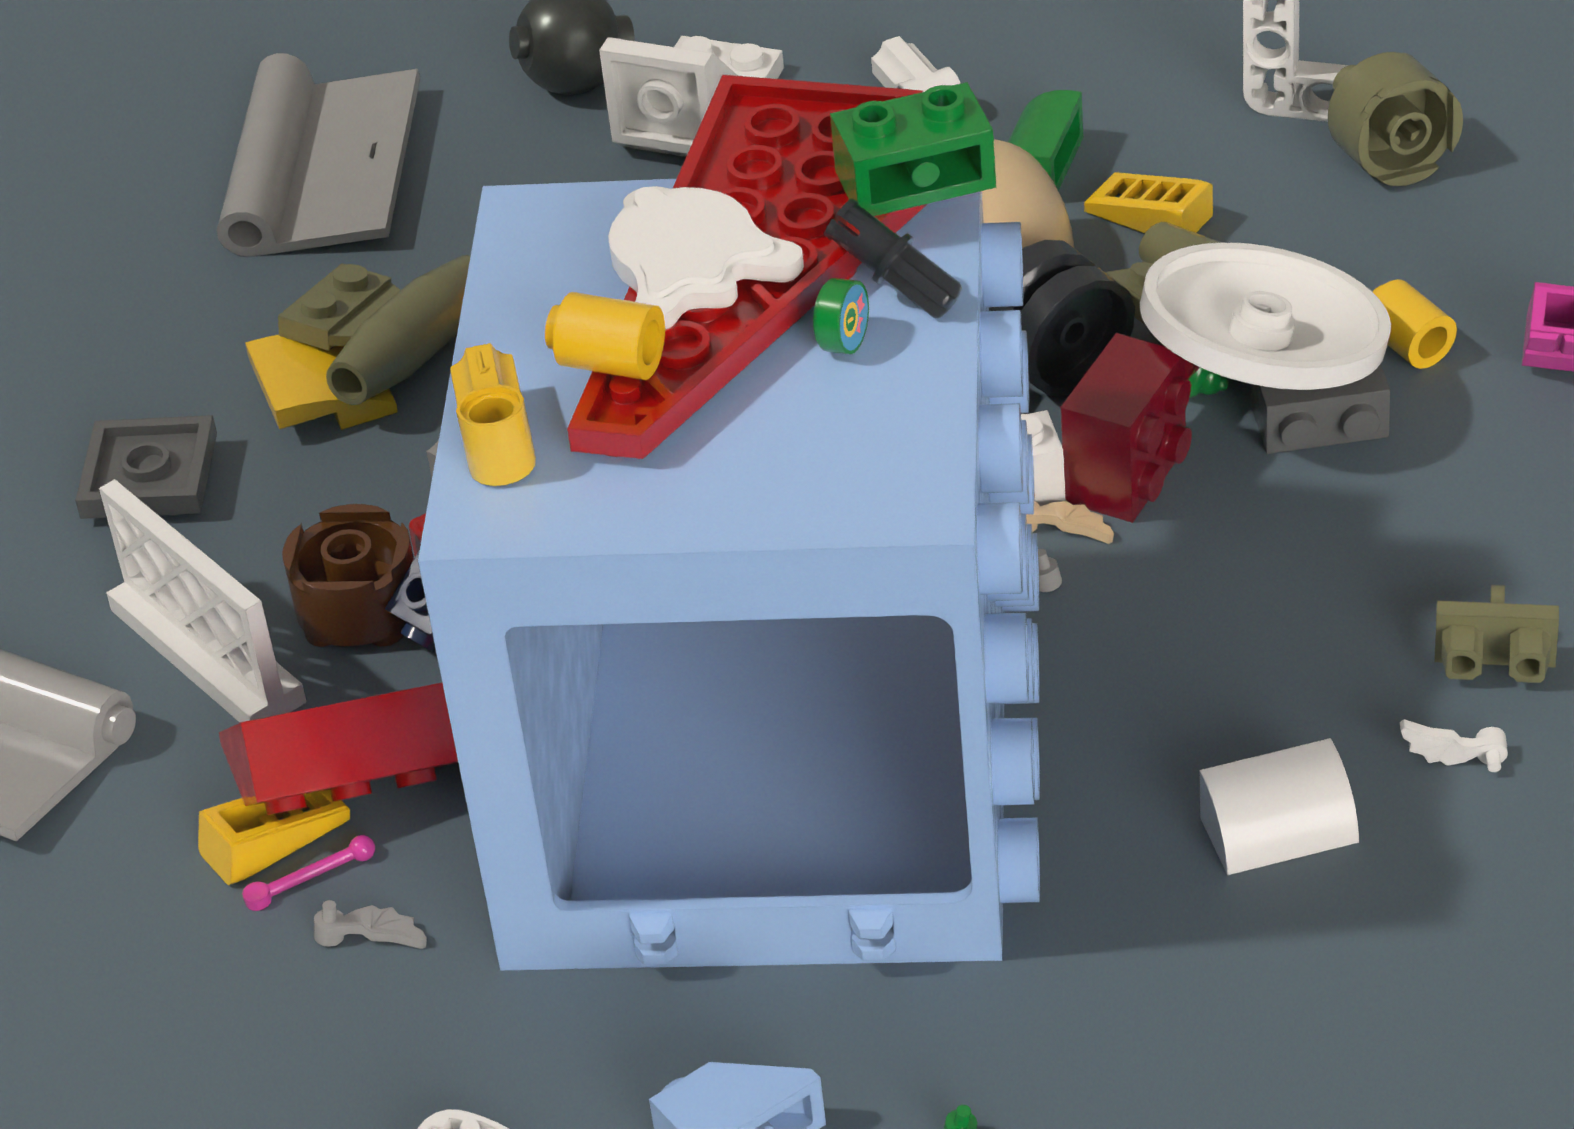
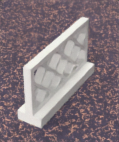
M114 479L100 487L102 502L124 579L122 584L106 592L111 611L239 722L290 713L305 704L306 697L302 683L275 660L261 600L117 480Z

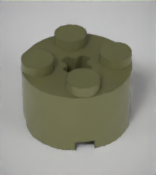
M1399 52L1376 54L1364 59L1357 65H1348L1342 68L1334 78V92L1328 108V126L1331 136L1337 145L1365 172L1377 178L1380 182L1390 186H1405L1424 180L1439 168L1435 162L1443 155L1448 148L1453 152L1459 142L1463 127V113L1460 102L1446 85L1412 55Z

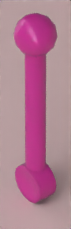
M356 836L351 840L349 847L269 884L263 882L250 883L243 889L242 893L245 905L252 911L263 910L269 906L272 897L354 859L357 861H368L375 853V843L369 836Z

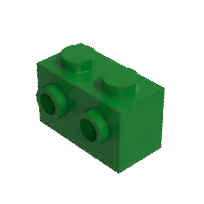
M968 82L952 86L938 85L927 89L925 92L886 101H869L858 105L856 108L830 113L835 172L849 200L854 198L862 208L873 216L996 188L993 128Z

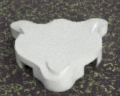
M652 186L637 189L624 198V208L613 221L608 235L612 267L620 279L636 291L637 297L635 302L657 305L662 309L665 330L671 328L680 316L690 309L726 308L731 306L738 298L736 281L752 279L770 282H789L798 277L804 268L803 251L799 245L763 233L756 227L747 209L733 197L703 188L682 187L671 189Z

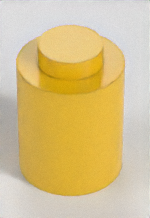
M1400 279L1392 280L1372 291L1385 306L1390 317L1391 332L1387 345L1412 366L1418 369L1431 367L1449 352L1457 335L1455 321L1409 283Z
M570 292L564 297L561 304L554 305L548 314L545 325V342L549 349H553L555 360L560 366L648 380L655 373L661 359L665 339V320L662 309L657 305Z

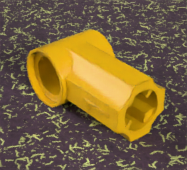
M491 343L465 348L463 357L458 363L451 366L450 370L457 404L456 414L469 472L474 480L484 485L501 486L520 481L529 475L535 467L536 456L513 355L496 350Z

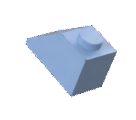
M708 1062L689 1075L673 1080L661 1092L649 1099L654 1129H820L826 1125L821 1078L809 1068Z

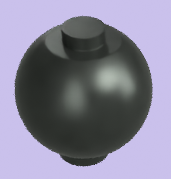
M530 0L521 11L516 26H512L510 29L509 48L513 59L519 60L523 71L534 83L550 92L573 95L590 91L604 82L599 50L608 37L635 41V35L630 17L628 15L615 16L612 7L606 0Z

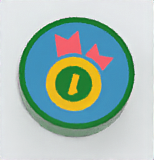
M831 278L821 288L814 308L813 330L815 339L823 351L853 354L861 346L869 319L868 293L861 281Z

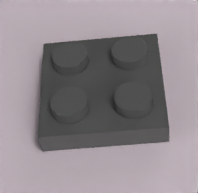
M213 415L94 421L75 500L80 519L107 518L99 488L114 479L157 515L175 516L201 513L217 437Z

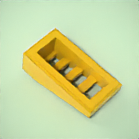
M1114 172L1084 202V212L1142 233H1146L1149 228L1159 222H1168L1197 233L1213 216V185L1196 179ZM1118 193L1122 194L1120 197H1115Z
M330 789L304 794L306 805L311 809L306 812L296 809L267 815L264 803L245 806L243 799L239 798L199 811V853L227 885H231L257 874L350 820V808L342 800L332 802Z

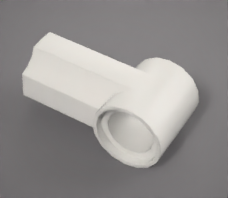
M900 36L882 42L880 50L871 57L872 73L886 88L923 90L925 92L927 89L938 85L952 86L960 84L957 75L950 67L937 70L913 43H906Z

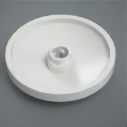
M1207 243L1170 252L1158 259L1149 268L1140 301V312L1147 328L1155 338L1178 356L1205 370L1230 379L1279 389H1326L1343 386L1363 379L1377 369L1382 362L1391 332L1390 317L1385 306L1370 289L1352 276L1327 263L1299 253L1255 244Z

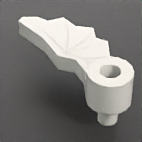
M1408 720L1400 722L1403 739L1409 741V752L1423 755L1428 763L1441 761L1449 766L1478 757L1481 762L1487 764L1490 772H1497L1501 769V762L1508 756L1506 735L1502 729L1497 727H1486L1477 733L1476 738L1460 737L1454 730L1430 728Z

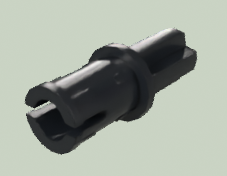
M854 198L848 200L839 209L837 214L857 228L860 234L858 235L842 221L837 222L832 219L824 233L826 238L835 241L874 272L872 280L877 284H881L885 280L934 318H940L947 313L957 301L962 287L955 278L912 246L914 238L907 233L900 237L862 208Z

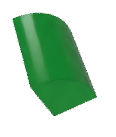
M1054 90L1033 98L1021 113L1008 140L1009 143L1019 146L1030 153L1041 164L1053 180L1058 191L1084 138L1082 92Z

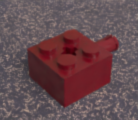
M1116 333L1060 407L1065 500L1072 505L1084 504L1088 510L1133 523L1147 502H1154L1158 498L1165 477L1175 463L1181 464L1188 454L1192 440V431L1186 427V407L1191 394L1189 379L1200 367L1178 356L1167 347Z

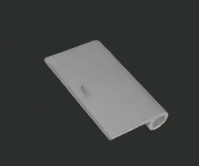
M276 53L262 60L256 73L217 227L218 239L223 247L240 256H260L389 237L421 78L418 69L314 84L306 64L295 56Z
M0 649V836L18 841L120 745L128 741L136 723L133 704L128 694Z

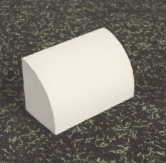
M1331 738L1200 770V818L1227 875L1359 843L1358 821L1351 787L1342 760Z

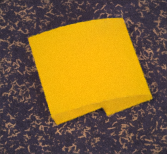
M279 335L245 342L249 361L279 430L334 413L340 429L343 430L398 412L390 389L358 405L346 404L331 392L326 379L327 370L344 346H334L328 351Z

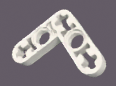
M1243 0V93L1245 101L1252 109L1265 115L1328 121L1330 101L1317 97L1312 87L1323 83L1333 86L1337 73L1348 65L1299 60V0H1278L1275 10L1266 12L1268 0ZM1263 31L1275 32L1284 39L1286 45L1280 49H1269L1260 44L1256 35ZM1268 69H1276L1274 88L1278 92L1268 91V85L1264 83Z

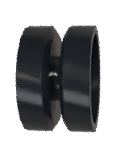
M1042 240L1022 249L1023 306L989 307V311L1020 310L1022 331L1027 333L1029 382L1048 396H1069L1116 333L1131 336L1134 329L1135 305L1128 289L1098 268L1071 245L1063 240Z

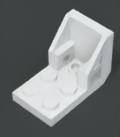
M681 36L674 47L608 37L599 51L612 142L622 147L686 157L722 75L778 79L784 69L782 50L763 48L749 43L736 44L709 40L703 36Z

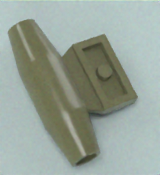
M459 256L413 279L402 290L391 283V277L367 271L366 268L360 265L341 263L278 315L279 336L328 351L334 346H344L327 370V384L331 392L340 401L349 405L361 404L408 379L457 336L471 256Z

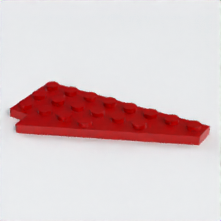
M722 75L673 188H703L733 197L747 209L752 221L763 233L799 245L803 251L804 268L798 277L789 282H770L752 279L736 281L738 298L731 306L726 308L690 309L683 313L671 328L665 330L660 362L655 373L648 380L592 371L567 428L571 452L644 459L814 307L821 288L831 278L849 280L855 275L857 267L862 262L835 241L829 240L824 236L825 230L832 219L837 222L842 221L858 235L860 234L857 228L837 214L849 198L835 172L830 113L856 108L858 105L869 101H886L921 93L923 90ZM927 204L874 217L896 233ZM629 286L624 300L635 302L637 293Z

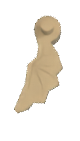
M1034 501V514H1026L1027 524H1032V532L1037 529L1038 524L1044 523L1055 525L1063 532L1084 535L1107 544L1113 542L1114 532L1110 526L1103 523V515L1090 512L1084 504L1072 505L1067 501H1061L1040 506Z

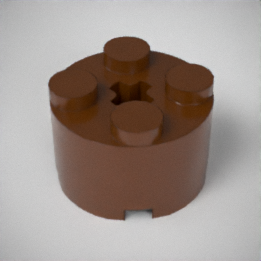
M347 504L331 507L319 512L321 521L305 531L303 530L302 523L292 530L285 541L282 556L296 618L300 627L304 630L305 638L310 644L318 647L329 645L359 646L370 643L376 646H390L403 638L404 635L401 634V631L407 622L385 610L414 560L409 532L403 523H401L400 527L391 520L389 511L378 506Z

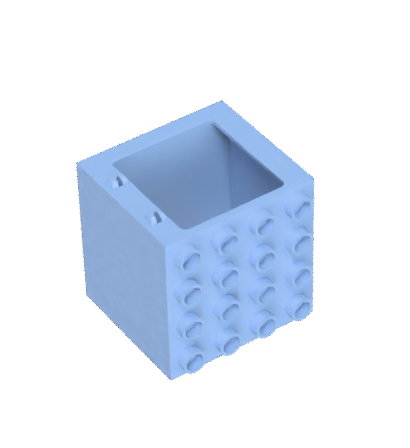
M676 179L483 186L452 366L463 357L465 348L491 343L496 350L502 353L513 355L521 394L525 402L536 462L529 475L520 481L508 485H484L472 478L456 414L457 404L450 372L418 564L500 971L1002 961L1003 903L1040 902L1038 818H1003L1004 805H1034V800H1040L1037 718H1004V704L1039 703L1037 623H1032V618H1026V613H1005L1039 611L1037 533L1032 532V524H1027L1026 514H1034L1032 434H1027L1026 420H1021V413H1029L1027 333L1022 331L1020 310L989 311V307L1023 306L1021 222L984 223L982 191L927 204L896 234L900 237L907 233L914 238L912 243L914 248L960 283L962 287L960 295L946 314L940 318H934L885 280L881 284H877L872 280L874 272L862 263L857 267L855 275L849 279L861 281L866 287L869 299L867 330L861 346L855 353L827 352L820 348L813 330L814 306L644 459L571 452L567 428L592 371L558 365L553 349H549L545 342V325L551 308L554 305H560L564 297L570 292L624 300L629 286L620 279L612 267L608 238L611 225L624 208L623 200L628 194L643 187L658 186L672 189Z

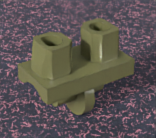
M1491 584L1490 603L1437 601L1434 662L1443 663L1446 676L1449 679L1473 680L1476 676L1482 674V664L1509 665V676L1513 677L1517 682L1541 683L1545 679L1548 667H1556L1559 606L1504 603L1505 585Z

